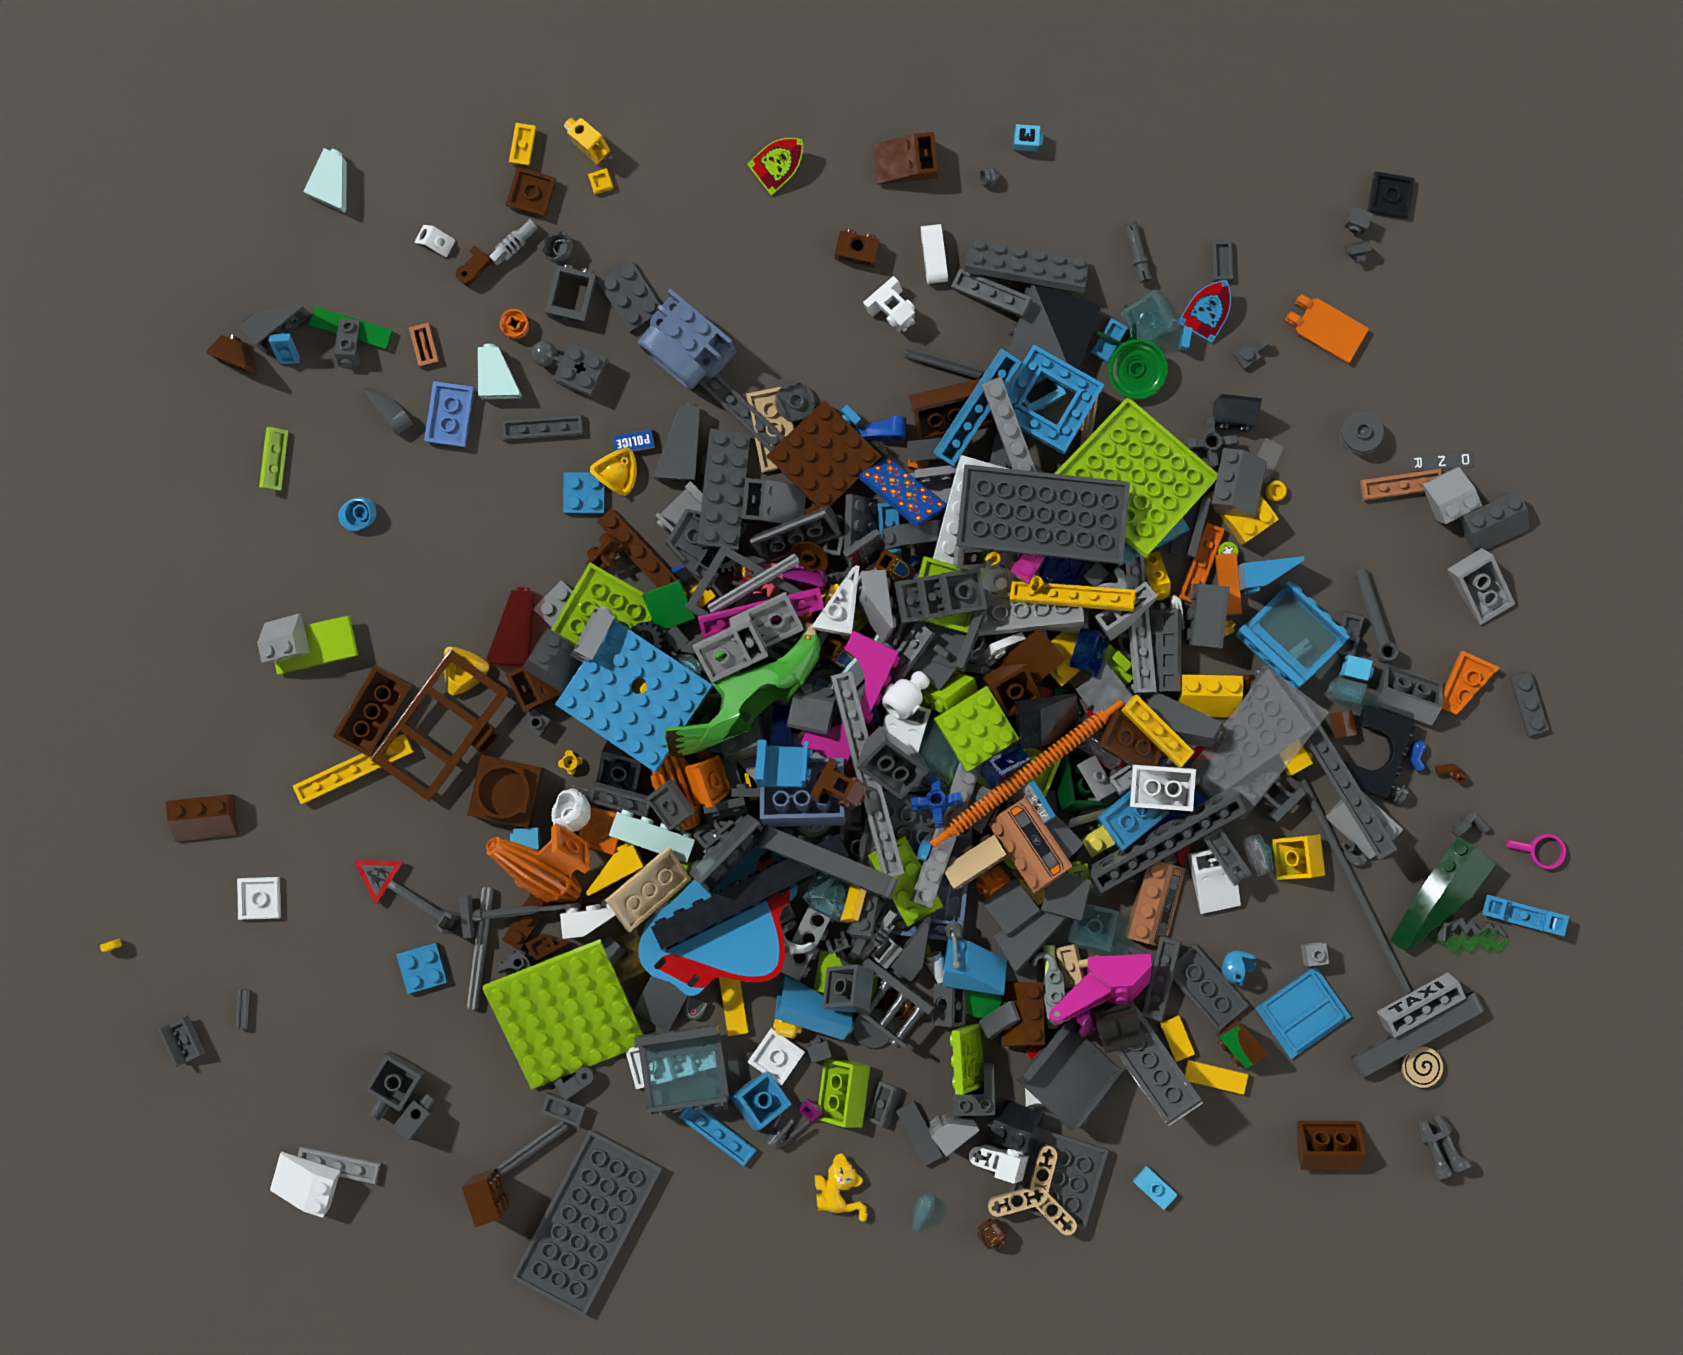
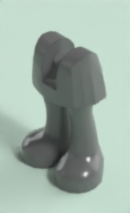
M1441 1114L1433 1116L1434 1124L1439 1132L1434 1135L1426 1120L1418 1122L1422 1143H1427L1434 1159L1435 1168L1433 1174L1435 1180H1442L1453 1174L1452 1170L1460 1172L1472 1166L1468 1158L1458 1154L1450 1136L1452 1128ZM1439 1139L1441 1140L1444 1146L1451 1168L1445 1161L1444 1156L1440 1150V1147L1437 1142V1140Z

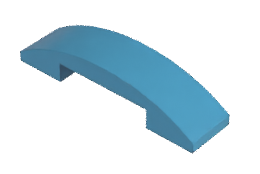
M1486 895L1482 915L1560 936H1565L1569 916L1491 895Z

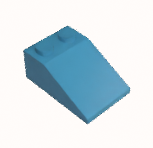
M1304 556L1240 564L1238 566L1240 591H1244L1245 595L1261 591L1260 588L1304 561Z
M948 938L942 986L1004 995L1007 959L970 941L957 939L960 968L954 969L952 967L954 962L953 941Z

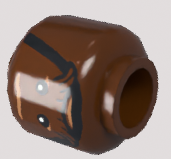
M989 1218L978 1227V1238L988 1250L996 1248L998 1251L1007 1243L1005 1239L1008 1236V1231L998 1219L992 1220Z

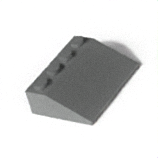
M749 814L745 817L743 815L739 817L734 823L735 827L731 831L727 830L720 837L721 841L716 846L712 845L706 851V856L691 866L689 874L708 893L758 844L764 828Z

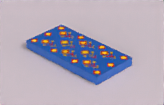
M890 457L885 458L860 474L859 479L916 528L943 512L946 508V504Z

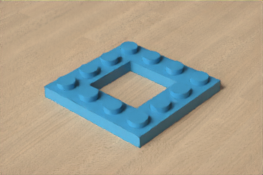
M1033 344L1006 391L1021 431L1065 454L1105 384ZM1040 374L1075 393L1057 425L1022 405Z

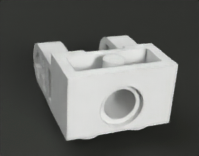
M989 1144L975 1147L970 1151V1162L975 1166L994 1171L995 1178L1013 1184L1023 1181L1029 1156L1024 1155V1153L1013 1149L998 1148Z

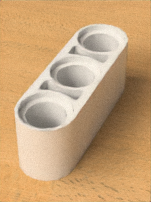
M941 224L921 226L927 284L948 282Z

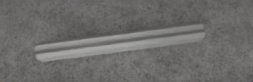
M792 554L708 604L709 611L715 613L723 610L800 563L798 557Z

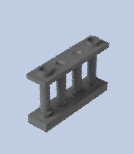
M867 957L862 964L866 968L874 970L873 977L875 975L880 977L882 985L871 998L870 1011L857 1013L890 1037L889 1042L895 1047L905 1048L908 1045L903 1040L919 1017L925 1013L931 1014L935 1006L871 957ZM893 987L899 992L897 994L899 997L882 1020L878 1021L871 1015V1012L887 990H891ZM910 1000L915 1004V1010L899 1032L895 1034L887 1026L904 1002Z

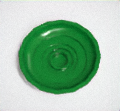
M1133 339L1119 345L1112 353L1108 363V377L1113 388L1122 396L1131 399H1144L1155 394L1164 384L1168 373L1167 360L1163 351L1155 343L1144 339Z

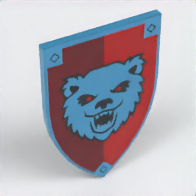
M1227 280L1211 283L1198 291L1177 323L1185 327H1191L1192 332L1212 343L1225 323L1230 311L1231 292Z

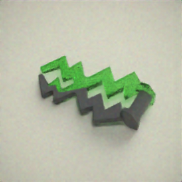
M1460 916L1446 923L1443 922L1438 927L1436 942L1443 943L1452 953L1460 945L1467 952H1470L1478 942L1486 952L1492 947L1498 953L1508 940L1504 939L1497 945L1492 937H1489L1487 940L1484 937L1488 931L1494 938L1497 932L1506 937L1505 932L1498 923L1492 926L1488 921L1479 930L1472 920L1465 923L1463 917ZM1459 925L1464 934H1467L1470 929L1474 934L1469 941L1462 933L1456 939L1451 935L1446 941L1447 926L1453 932Z

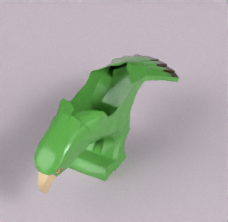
M809 622L805 623L802 637L787 654L777 661L746 672H734L712 682L713 687L722 697L719 714L707 724L666 727L664 737L669 753L677 758H683L715 746L727 739L750 731L755 717L770 703L779 699L788 702L798 687L804 684L819 660L821 645L817 636V630L811 629L812 624ZM718 651L715 654L717 659H724L727 656V653L724 651ZM742 712H748L751 715L749 722L744 723L741 716Z

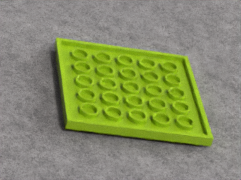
M1128 397L1054 473L1130 482L1125 542L1144 558L1153 551L1213 485L1218 476L1217 472Z
M601 939L483 985V991L531 1090L577 1072L581 1067H589L625 1053L630 1048L635 1047L634 1038L636 1036L644 1035Z

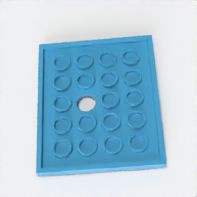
M613 619L593 660L589 659L588 662L584 660L555 705L652 771L657 772L669 754L664 737L666 727L688 726L712 690L713 685ZM639 678L644 679L647 685L646 691L642 694H636L632 690L633 682Z

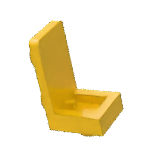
M1160 552L1150 553L1144 558L1145 575L1148 584L1158 596L1157 600L1169 598L1170 580Z

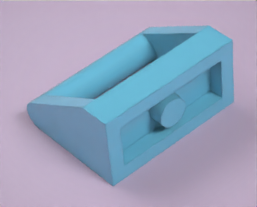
M1040 374L1033 386L1044 381L1047 377ZM1050 379L1055 391L1031 404L1026 398L1022 405L1037 413L1064 398L1066 392L1063 386Z

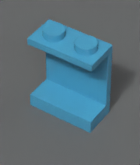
M758 740L755 770L756 785L761 787L807 788V781H811L812 770L808 768L809 761L813 760V749H809L808 741H804L803 747L768 746L766 740Z

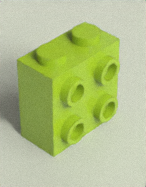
M958 672V675L950 677L940 690L929 683L926 689L921 690L923 706L940 713L947 711L978 691L975 678Z

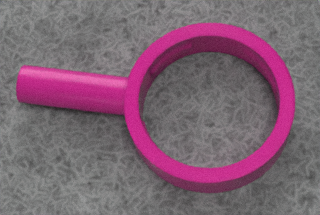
M1552 834L1539 835L1532 840L1531 844L1507 840L1506 843L1507 848L1529 852L1531 861L1543 869L1558 867L1566 856V847L1563 841ZM1546 837L1554 839L1560 847L1559 859L1549 866L1541 864L1536 859L1534 853L1538 841Z

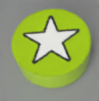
M1224 542L1219 546L1217 555L1236 553L1238 556V548L1232 542Z

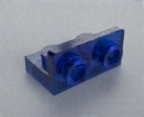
M1081 628L1069 666L1080 669L1089 676L1097 677L1109 639L1099 631Z

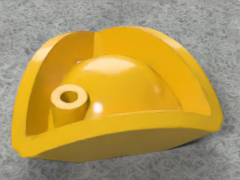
M627 447L614 451L592 464L590 472L609 489L619 495L626 496L631 492L636 481L637 464L634 453Z
M447 647L444 650V656L449 649L454 650L455 653L487 675L489 671L488 663L476 654L456 647ZM453 661L450 662L444 671L447 691L451 695L466 692L480 682Z

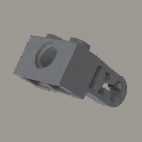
M983 1063V1092L981 1094H955V1089L952 1085L953 1116L995 1115L994 1063ZM952 1067V1080H953V1077H954V1068Z

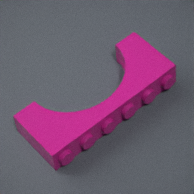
M854 630L844 650L856 658L863 670L865 690L860 705L864 721L869 725L874 716L871 710L874 705H879L883 696L880 694L883 686H888L892 677L889 675L891 667L896 669L901 657L897 656L899 651ZM843 723L831 726L827 735L806 731L801 745L804 746V741H808L810 749L824 756L844 758V765H846L847 761L852 762Z

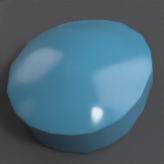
M353 498L340 508L338 513L339 522L345 529L350 531L365 529L374 522L377 513L376 507L368 498Z

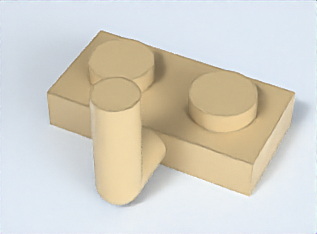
M1077 944L1057 947L1055 949L1064 979V987H1075L1085 977L1083 968L1087 967L1088 959L1081 960Z

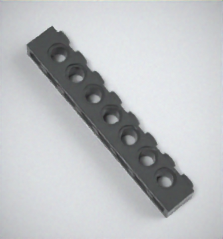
M1230 787L1194 807L1193 811H1187L1140 837L1125 850L1119 849L1088 867L1090 875L1100 892L1103 893L1241 816L1247 810L1234 788Z

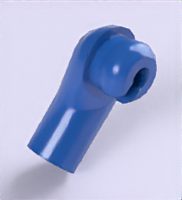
M1421 740L1414 742L1408 753V758L1416 772L1426 768L1421 760L1426 744Z

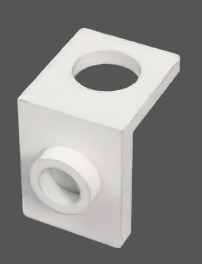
M429 225L422 226L415 240L416 244L426 245L443 257L448 256L455 242V239Z

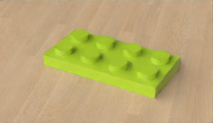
M902 835L895 840L904 874L894 876L898 879V883L891 898L906 925L910 926L943 907V904L937 893L931 908L910 901L922 866L906 837ZM875 851L869 854L868 857L875 870L881 872Z

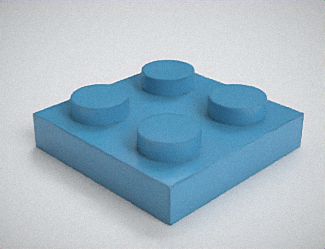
M564 472L563 513L605 514V485L593 476L591 472Z
M437 942L396 954L407 994L448 982Z

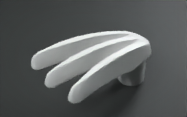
M1172 595L1170 597L1171 604L1169 609H1181V629L1184 630L1181 599L1177 595Z

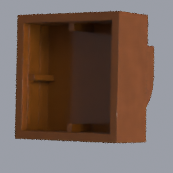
M481 755L467 815L531 828L544 768Z

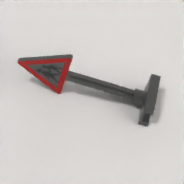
M355 860V865L375 904L380 902L389 888L434 917V920L438 922L434 929L438 932L445 934H454L456 932L451 927L455 920H461L460 913L439 911L394 881L395 876L403 865L402 861Z

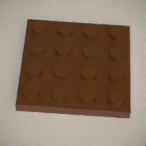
M825 400L766 455L819 509L829 505L831 507L859 480L861 473L874 466L882 458Z

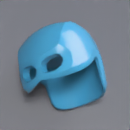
M1231 951L1225 956L1222 963L1224 978L1231 984L1243 986L1245 972L1251 973L1254 971L1257 957L1244 951Z

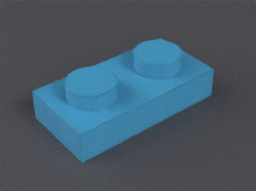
M278 333L269 335V343L279 364L300 362L299 353L290 334Z

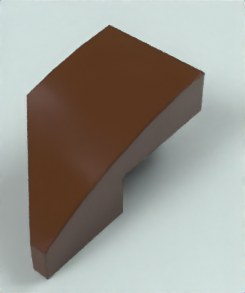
M542 934L525 943V946L535 962L569 942L549 934Z

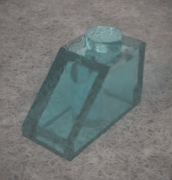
M1336 678L1328 686V698L1349 706L1359 705L1362 702L1367 684Z

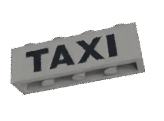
M1447 972L1377 1011L1383 1028L1396 1038L1461 1002L1466 997L1459 981Z

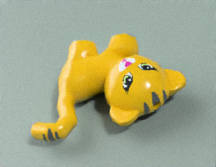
M843 1153L837 1154L833 1159V1164L828 1169V1179L825 1180L824 1176L820 1174L814 1175L816 1190L822 1191V1193L816 1194L818 1210H826L838 1214L852 1212L857 1209L860 1213L859 1220L864 1222L868 1216L866 1205L860 1201L846 1204L840 1194V1190L844 1191L851 1187L860 1186L863 1183V1179L857 1174L852 1164L846 1160Z

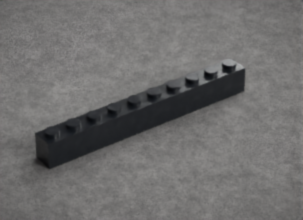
M829 834L823 838V842L816 845L851 859L839 834ZM787 858L780 863L776 861L769 864L767 869L762 872L755 871L749 874V878L742 882L737 880L729 885L730 888L724 891L719 889L711 893V897L706 900L703 898L696 900L692 903V907L686 910L685 908L676 910L673 913L674 916L668 919L666 917L658 919L654 922L655 925L651 929L661 950L665 952L822 874V872Z

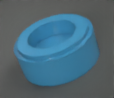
M922 840L917 852V859L926 860L931 848L930 841Z

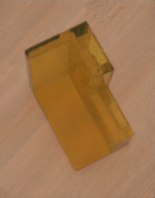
M639 928L620 937L628 953V956L618 960L613 966L620 983L646 971L639 959V943L642 936Z

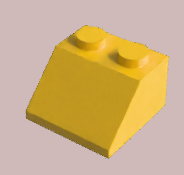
M1320 834L1272 839L1277 880L1313 878L1325 875Z

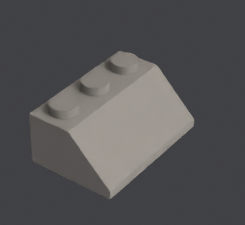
M1363 793L1393 841L1403 829ZM1341 799L1325 818L1347 839L1353 841L1354 845L1369 859L1373 858L1376 855Z
M946 1114L941 1117L939 1115L934 1117L929 1122L931 1125L928 1127L930 1136L946 1157L979 1131L974 1118Z

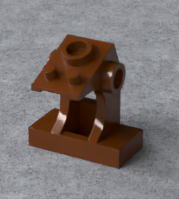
M829 758L811 792V800L819 803L823 794H827L839 800L838 804L846 810L855 809L864 801V792L867 788L862 786L863 782L854 777L848 778L836 772L838 761ZM837 781L848 786L844 793L834 789Z

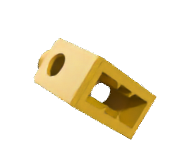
M569 118L565 122L564 127L568 130L567 134L574 145L596 165L610 152L603 136L582 118L577 121Z

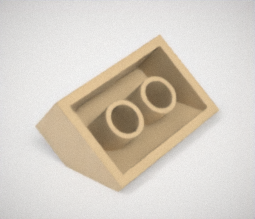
M987 834L979 840L981 842L976 847L971 845L962 851L963 855L959 858L954 856L948 860L944 872L954 889H960L1009 857L995 834L992 836Z

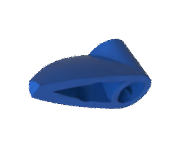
M891 416L887 420L864 425L856 431L866 441H903L906 439L907 419L903 416Z

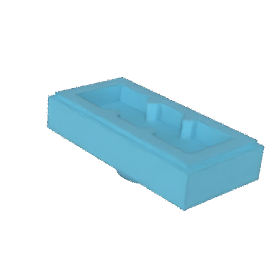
M1147 1166L1133 1180L1163 1210L1177 1196V1193Z

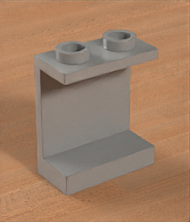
M690 481L685 486V490L661 514H656V517L659 519L656 523L664 531L668 528L672 532L686 508L701 511L702 492Z

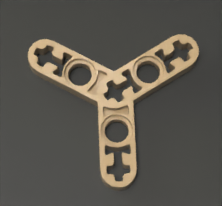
M1043 1145L1039 1149L1029 1187L997 1195L989 1200L988 1209L993 1216L1000 1217L1036 1207L1062 1234L1071 1235L1076 1231L1077 1224L1074 1218L1048 1193L1057 1161L1055 1148L1051 1145ZM1048 1149L1053 1154V1157H1049L1047 1164L1051 1165L1050 1168L1045 1165H1039L1040 1162L1044 1164L1045 1157L1042 1153L1047 1152ZM1041 1169L1048 1172V1178L1044 1181L1037 1178V1172ZM1035 1190L1043 1193L1040 1196V1200L1037 1201L1036 1198H1030L1031 1203L1027 1204L1024 1193L1028 1192V1196H1033ZM1016 1195L1023 1198V1203L1020 1206H1014L1011 1203L1012 1198ZM1004 1198H1008L1010 1209H1007L1006 1205L1001 1206L998 1212L996 1209H992L995 1201H998L999 1204L1006 1203ZM1052 1204L1058 1207L1057 1214L1053 1216L1048 1215L1046 1212L1047 1207ZM1062 1212L1064 1213V1215H1062V1218L1066 1222L1072 1221L1070 1223L1071 1229H1062L1064 1225L1058 1219L1061 1216Z

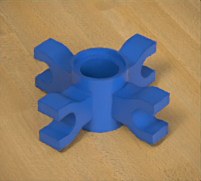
M939 776L931 777L932 790L927 794V797L911 798V805L914 812L930 809L931 813H933L935 828H944L943 814L947 811L948 807H963V798L961 797V792L945 795L941 791ZM941 800L939 804H933L934 801Z

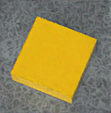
M607 168L588 174L595 195L614 189Z

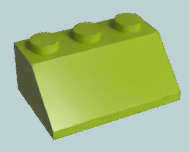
M833 1058L824 1059L818 1105L823 1113L816 1120L844 1128L862 1127L871 1065Z

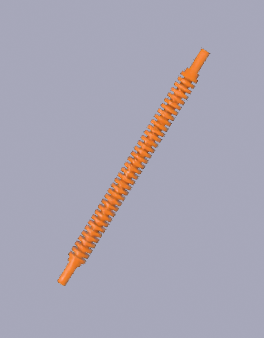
M1118 700L1105 711L1095 712V715L1090 716L1091 719L1087 718L1086 721L1082 722V725L1079 724L1078 728L1075 727L1073 731L1071 730L1069 734H1066L1065 738L1062 737L1060 739L1061 742L1058 740L1056 744L1052 745V748H1047V750L1043 751V754L1041 753L1039 757H1035V761L1031 760V765L1027 763L1026 767L1023 766L1021 768L1022 771L1019 769L1017 773L1013 774V777H1008L1010 782L1007 779L1004 780V783H1000L1001 788L996 786V790H991L992 794L990 792L987 793L988 798L984 795L982 797L983 800L981 798L978 800L979 804L975 802V808L971 805L969 807L970 810L968 808L965 810L966 814L962 812L960 813L961 816H956L957 820L955 818L952 819L954 824L949 821L947 823L948 826L945 827L946 830L932 839L930 844L935 848L950 836L960 835L958 830L961 833L964 832L963 828L965 830L968 829L967 824L972 826L971 821L976 823V818L978 820L981 819L980 814L984 817L986 815L985 812H990L989 808L993 810V804L997 807L999 805L998 802L1000 804L1003 802L1002 798L1004 800L1008 799L1007 796H1012L1011 792L1014 794L1016 790L1019 791L1021 789L1020 786L1022 788L1025 786L1024 782L1028 784L1029 780L1032 781L1034 779L1033 776L1036 778L1038 774L1042 773V770H1047V768L1051 767V764L1053 765L1055 761H1059V757L1063 758V753L1067 755L1068 751L1071 752L1073 750L1072 747L1075 749L1077 745L1081 744V741L1084 742L1094 732L1099 731L1098 728L1101 729L1107 725V721L1110 720L1109 717L1114 714L1116 709L1120 710L1125 706L1124 703Z

